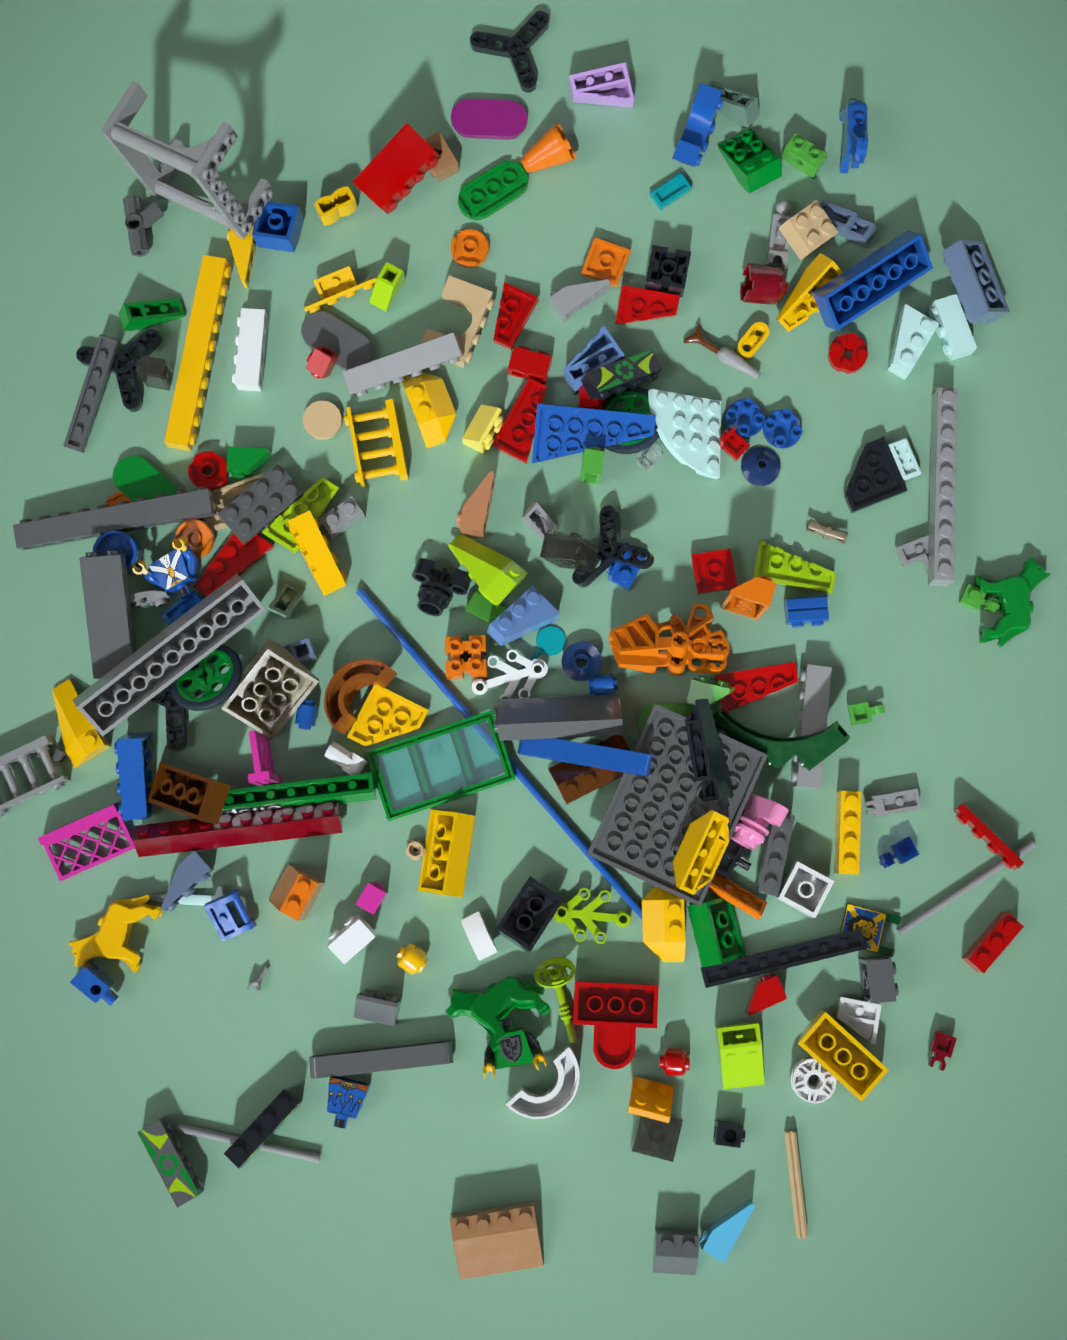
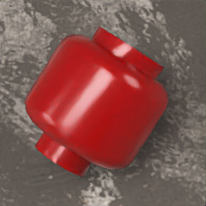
M667 1048L664 1051V1055H660V1068H664V1073L668 1076H683L690 1069V1055L686 1054L683 1048Z

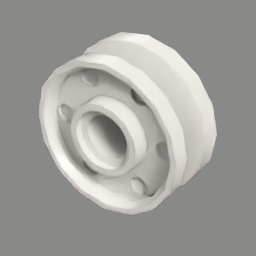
M813 1057L799 1060L791 1069V1088L804 1101L814 1104L821 1103L829 1099L835 1091L836 1078ZM815 1074L818 1080L815 1085L811 1086L808 1079L811 1075Z

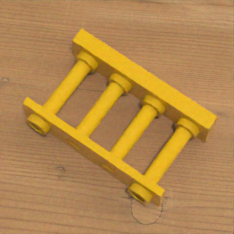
M393 399L385 400L386 407H383L382 410L356 415L352 414L350 407H346L347 414L344 415L346 426L350 427L358 470L354 471L356 483H360L362 488H366L365 479L391 474L399 475L401 481L409 480ZM383 417L389 419L390 426H386L384 429L356 434L354 425L356 422ZM388 436V438L392 437L393 444L390 447L359 452V441ZM388 455L396 456L397 463L393 464V466L363 472L362 460Z

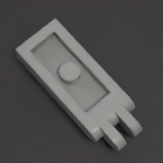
M918 788L872 796V801L864 802V806L873 805V809L865 811L866 814L874 813L875 817L922 809Z

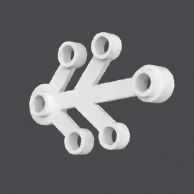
M514 649L507 652V659L511 662L516 661L527 668L517 670L500 661L497 656H489L487 659L488 666L491 668L496 667L507 674L489 680L477 678L472 682V690L475 694L482 695L488 688L509 682L504 694L499 699H502L504 696L511 699L520 679L529 676L524 688L518 691L520 699L523 698L520 695L523 690L528 692V696L525 698H529L536 679L546 675L548 670L547 664L542 659H533L531 661L519 655ZM510 652L516 653L515 659L509 658ZM491 658L497 659V663L495 665H491L489 663V660ZM536 665L541 666V671L538 673L534 671ZM478 683H482L484 685V688L482 690L476 689V685Z

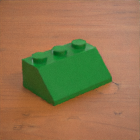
M720 897L702 902L701 907L696 904L687 906L702 967L723 964L746 956L733 904Z

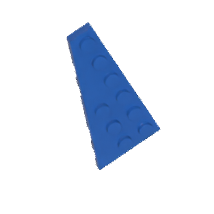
M537 404L532 463L581 453L585 451V448L589 449V447L602 448L654 436L656 415Z

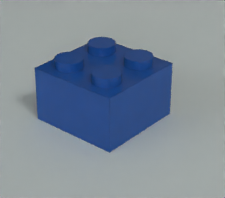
M268 201L262 210L261 216L255 221L252 237L257 247L295 253L304 220L299 206Z

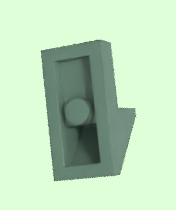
M286 583L269 605L268 610L284 618L292 619L294 608L302 599L304 591Z

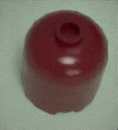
M747 263L742 273V276H746L744 285H740L741 301L773 305L778 303L783 295L788 292L789 283L786 282L785 274L780 268L755 263Z

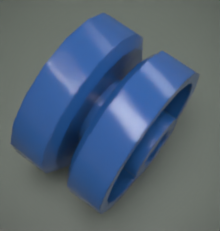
M113 530L105 532L97 538L93 545V552L97 551L98 555H106V551L118 550L120 553H125L127 575L134 573L132 569L134 565L139 568L138 561L142 560L143 551L141 545L134 537L122 531Z

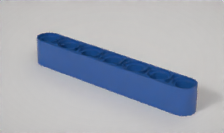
M555 738L520 740L517 752L518 754L641 776H649L653 757L652 755Z

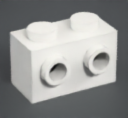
M359 914L348 918L344 923L345 926L340 931L335 930L328 937V948L343 964L347 963L376 937L375 931Z

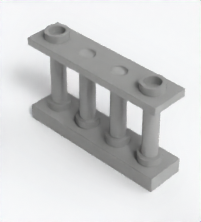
M45 735L0 756V771H3L14 796V799L4 804L0 797V817L8 814L9 809L45 792L64 788L66 786L65 783L70 781L69 777H59L48 752L50 750L49 747L54 745L52 737ZM35 753L41 755L52 780L42 786L29 760L31 759L30 756ZM18 761L22 763L33 790L23 795L11 770L12 764Z

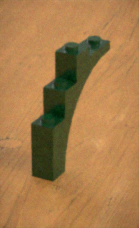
M723 707L713 714L715 725L719 729H723L727 734L726 736L767 754V763L776 769L796 755L798 763L810 771L847 743L850 738L838 721L810 735L775 737L746 727L734 719Z

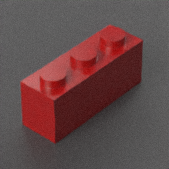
M1000 912L964 954L962 959L976 972L984 974L1024 926L1008 912Z

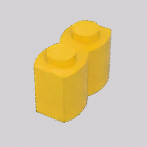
M341 187L334 191L332 195L318 199L314 204L323 226L335 223L340 217L351 215L358 208L355 197L349 187Z

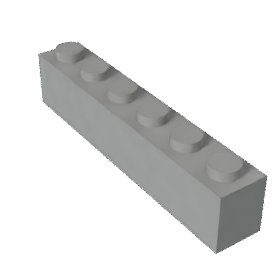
M453 332L343 371L342 373L350 395L356 394L359 397L368 394L367 390L374 387L375 391L385 388V383L393 381V384L405 380L404 376L411 374L413 378L422 375V370L430 368V371L441 368V363L447 361L449 365L460 361L459 357L464 356L457 334Z
M807 664L804 669H801L800 681H803L802 689H799L798 693L801 709L797 710L796 721H799V729H796L795 737L810 735L827 727L832 667ZM795 755L793 761L796 762L795 770L793 769L791 773V781L794 782V787L822 788L824 760L808 771L806 767L803 768L798 763V757Z

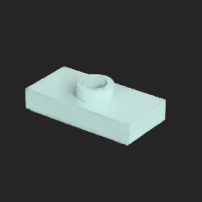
M907 437L888 444L903 481L922 474Z

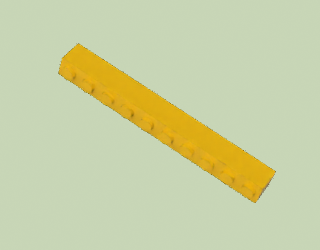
M203 255L164 440V443L169 448L192 451L193 446L197 443V434L195 433L201 423L200 409L205 404L203 394L209 384L207 375L208 370L212 369L213 361L211 355L216 350L215 336L216 333H219V317L224 311V303L222 302L223 297L227 295L228 286L226 285L227 278L231 276V266L226 258Z

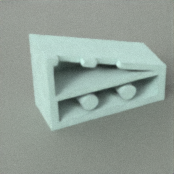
M905 304L899 314V322L888 371L905 380L939 323Z

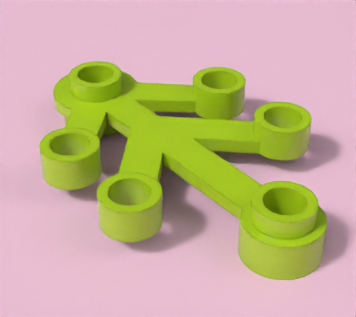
M581 888L578 894L569 902H562L558 910L562 908L566 911L563 917L558 915V910L553 916L556 922L565 923L578 942L586 939V933L577 927L572 918L581 919L598 944L605 943L607 936L598 929L592 920L615 922L619 927H627L631 923V916L626 911H619L617 914L593 912L602 903H606L611 899V894L607 890H602L598 897L582 910H572L582 900L590 898V891L587 888ZM582 890H586L588 892V896L586 898H582L580 896ZM603 892H606L609 897L607 900L601 899V894ZM621 915H625L627 917V921L625 923H621L619 921V917ZM581 931L584 933L583 939L576 938L577 932ZM598 934L604 935V940L602 942H599L597 940Z

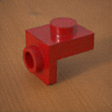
M734 427L730 431L726 429L719 437L721 440L719 446L735 461L750 446L749 443L736 433V428Z

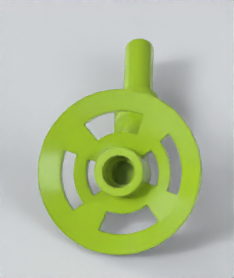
M555 957L540 963L535 969L534 977L540 986L555 988L559 1003L558 1011H561L559 1015H562L561 1020L564 1021L569 1043L577 1041L571 1019L573 1015L570 1014L572 1011L569 1010L570 1005H567L563 985L573 979L575 966L569 959ZM553 965H559V968H558V967H554V968H551L550 970H547V969H546V968H548V967H550V966H553ZM566 967L570 969V975H568ZM541 974L543 975L545 982H542V980L540 979Z

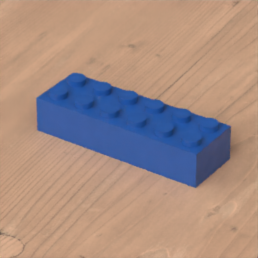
M910 230L906 231L812 292L825 326L838 331L932 270L933 266L922 235Z

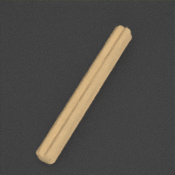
M788 1130L784 1132L795 1233L797 1238L802 1239L808 1237L797 1135L794 1130Z

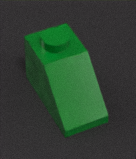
M228 447L227 471L234 478L250 476L271 458V452L268 448Z

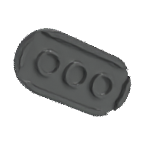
M319 311L310 314L304 320L301 333L305 343L313 350L316 347L325 346L339 355L336 365L340 368L349 370L372 361L373 349L368 338L334 315Z

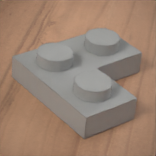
M929 535L895 549L903 567L922 560L928 574Z

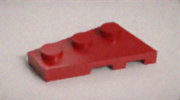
M504 282L500 311L493 337L494 343L512 350L539 302L538 297Z
M622 285L615 325L674 317L677 315L680 295Z

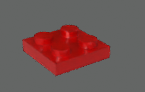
M731 548L691 554L697 595L730 590L737 587Z

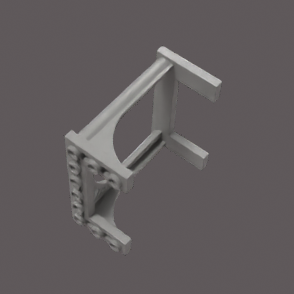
M132 81L101 129L102 135L154 198L159 199L163 196L232 229L237 237L244 240L252 230V226L257 218L261 216L267 202L271 200L274 190L267 180L261 178L248 200L240 204L216 171L238 137L231 125L223 122L214 137L197 146L186 148L177 139L171 145L163 143L129 127L131 121L148 97L140 84ZM148 156L160 161L157 168L148 158ZM177 170L194 178L212 203L170 184Z

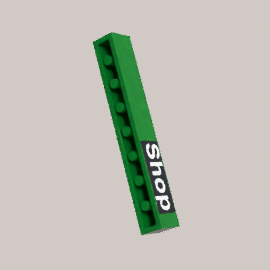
M372 773L231 789L228 792L221 815L339 801V804L377 800L375 779Z

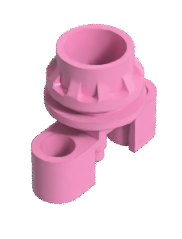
M750 794L742 812L744 814L740 817L731 839L755 851L757 845L764 842L765 837L763 835L768 836L769 831L766 829L768 824L780 827L789 810L779 803Z

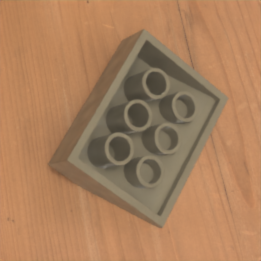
M268 639L242 672L240 682L232 695L222 703L221 709L273 740L317 685L319 679L289 651Z

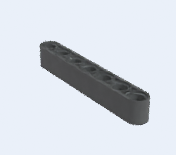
M452 1041L309 1057L311 1079L443 1065L454 1062Z

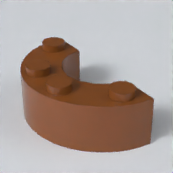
M359 659L341 667L329 681L324 696V709L330 724L337 731L345 734L358 720L352 710V702L356 693L368 685H378L385 689L397 673L386 664L374 659Z

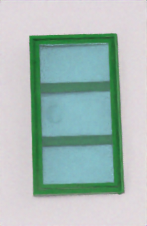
M493 710L366 752L388 822L516 779L504 741H499V732L495 733L494 720L496 719Z

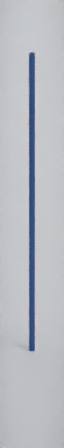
M362 587L356 591L357 595L465 718L474 716ZM481 723L473 725L474 729L499 756L494 738ZM508 755L516 777L642 920V907L600 860L587 855L589 849L587 844Z

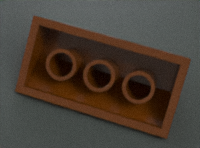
M622 735L612 736L596 744L597 746L631 751ZM561 762L548 769L566 805L621 778L623 772Z

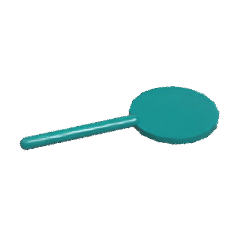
M553 626L540 630L536 638L539 650L529 660L536 659L541 653L553 656L562 652L566 643L562 630Z

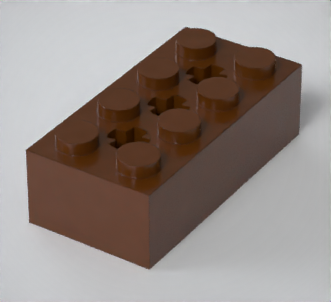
M160 762L147 801L191 818L218 825L230 784Z

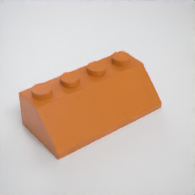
M767 576L755 577L730 590L720 608L759 620L770 607L777 583L772 582L773 579Z

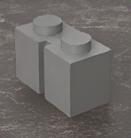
M352 496L337 506L338 511L332 509L319 518L321 524L333 540L366 518Z

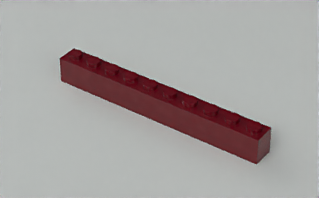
M339 801L221 815L218 825L197 819L137 825L134 827L133 843L138 857L338 834L342 833L343 818Z

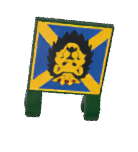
M846 903L840 933L862 928L867 947L864 950L893 957L894 949L880 946L885 923L889 922L899 925L901 924L902 917Z

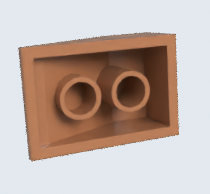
M490 471L465 502L462 512L458 511L456 523H458L457 528H460L462 535L479 538L485 537L495 486L494 471Z

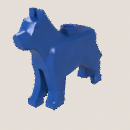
M848 99L847 106L839 112V121H843L845 125L844 147L840 162V173L844 174L848 173L851 159V168H859V164L864 163L867 154V104L856 99Z

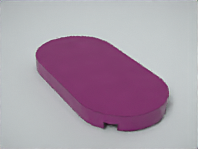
M465 99L458 102L452 109L451 124L454 130L465 138L511 140L517 138L519 134L525 131L527 127V113L522 105L511 100Z

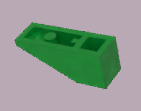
M180 298L123 303L118 315L123 331L126 332L143 330L185 317V312Z

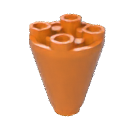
M557 123L520 160L527 173L568 163L577 157L560 124Z

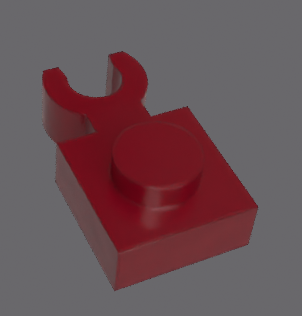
M935 1030L929 1051L935 1053L928 1060V1066L933 1067L934 1062L939 1061V1070L944 1071L946 1067L944 1058L945 1056L951 1058L957 1038Z

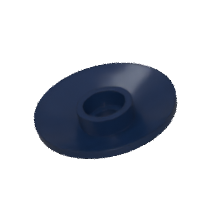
M757 447L749 450L741 462V471L744 478L756 486L771 484L780 473V460L768 448ZM764 462L765 467H759L758 463Z
M576 642L566 648L562 655L561 664L563 671L569 678L575 681H587L598 674L602 659L600 652L594 645L587 642ZM580 660H584L586 664L584 666H579L578 662Z

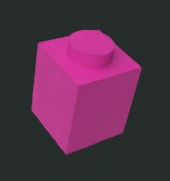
M376 881L373 884L368 883L357 900L356 905L373 915L376 914L387 895V892L384 891L385 887Z

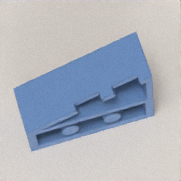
M604 325L594 339L588 342L584 350L579 352L563 369L565 381L575 395L579 393V387H584L581 380L588 371L625 359V355Z
M531 586L490 624L487 633L502 646L523 637L527 633L537 631L541 627L557 622L561 613Z

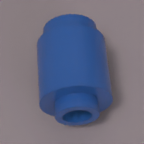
M612 674L596 675L588 680L590 694H614V689H618L617 677H612Z
M304 700L297 708L295 724L299 725V729L311 730V727H315L318 707H316L317 702Z

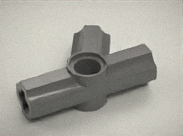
M127 195L123 198L131 254L138 257L146 256L149 253L146 236L147 229L162 218L164 213L154 201H151L142 209L139 196ZM135 224H139L138 227L132 228Z

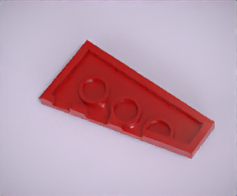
M529 377L492 443V447L526 465L535 434L537 404H543L547 389L546 385Z
M233 533L193 587L205 596L210 595L234 575L240 576L244 573L245 569L261 559V556L273 549L274 546L259 535H256L244 545Z
M795 662L715 675L716 682L718 680L727 681L730 683L729 686L735 687L732 693L719 700L720 708L723 707L727 712L799 682Z

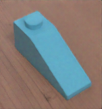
M747 1200L712 1224L708 1231L704 1230L699 1239L701 1249L725 1263L755 1207L754 1203L751 1200Z

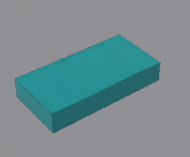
M681 172L650 192L649 196L661 211L690 192L692 186Z

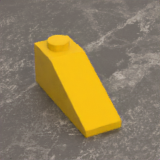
M252 226V230L244 240L237 237L232 229H228L227 241H229L244 288H249L256 250V243L252 237L254 226Z

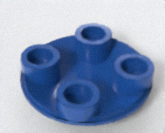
M750 398L735 401L729 406L726 411L725 421L729 430L733 427L736 428V433L740 437H751L762 429L765 416L758 404Z
M789 409L773 411L766 417L763 423L765 439L776 448L783 449L793 446L798 442L803 432L799 418Z

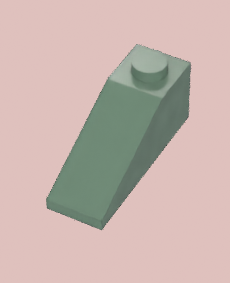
M714 81L708 84V86L722 90L721 98H724V101L719 111L732 122L749 127L760 116L756 96Z

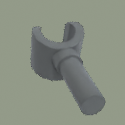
M55 749L54 754L49 753L52 760L63 762L67 755L66 752Z

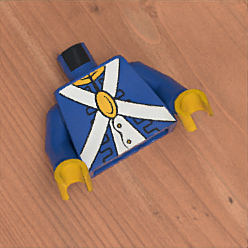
M181 536L179 540L182 544L178 543L177 539H174L172 545L175 550L150 564V569H146V563L143 560L138 561L142 569H138L135 565L132 569L136 574L143 573V577L159 589L173 593L179 592L180 597L184 599L192 595L189 584L197 580L198 558L191 548L186 546L187 538Z

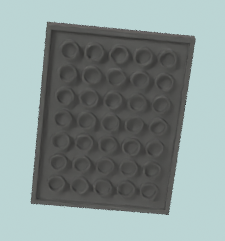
M654 704L633 750L634 752L653 756L649 776L629 773L622 774L587 855L701 907L712 880L703 888L697 890V893L694 895L677 888L673 860L689 825L711 810L729 818L730 841L768 755L717 732L733 797L703 802L702 781L695 782L685 725L686 717L658 704Z

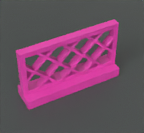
M255 730L248 731L255 773L247 774L249 783L257 786L283 783L282 776L274 772L269 738Z
M118 802L38 837L60 881L135 848L126 822L122 820V815L119 814ZM116 816L120 823L118 831L107 827L109 820ZM95 826L102 829L99 839L88 836L91 827ZM105 830L116 834L113 844L102 841ZM73 835L84 837L80 848L69 844ZM119 835L127 838L130 846L124 849L115 846ZM86 839L97 842L94 853L83 849ZM55 843L64 845L61 856L54 854L50 846ZM100 844L111 847L108 856L103 857L97 854ZM68 847L78 851L75 861L64 858ZM81 852L92 856L88 865L78 863ZM62 861L73 864L70 873L63 875L60 869Z

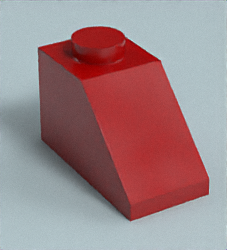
M767 973L759 977L760 981L755 983L745 1010L747 1015L751 1016L787 999L777 975Z

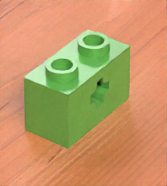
M795 133L784 148L781 158L813 179L824 165L828 154Z
M597 447L585 448L580 482L600 485L605 451H601Z

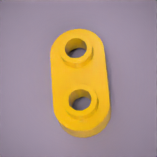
M754 323L741 338L737 346V352L741 357L751 358L767 340L769 328L765 323ZM755 332H760L762 336H756ZM743 347H749L750 351H745Z

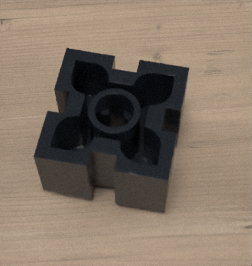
M653 245L645 289L659 292L660 289L668 290L670 294L680 295L683 298L691 252L676 249L675 253H669L668 247Z

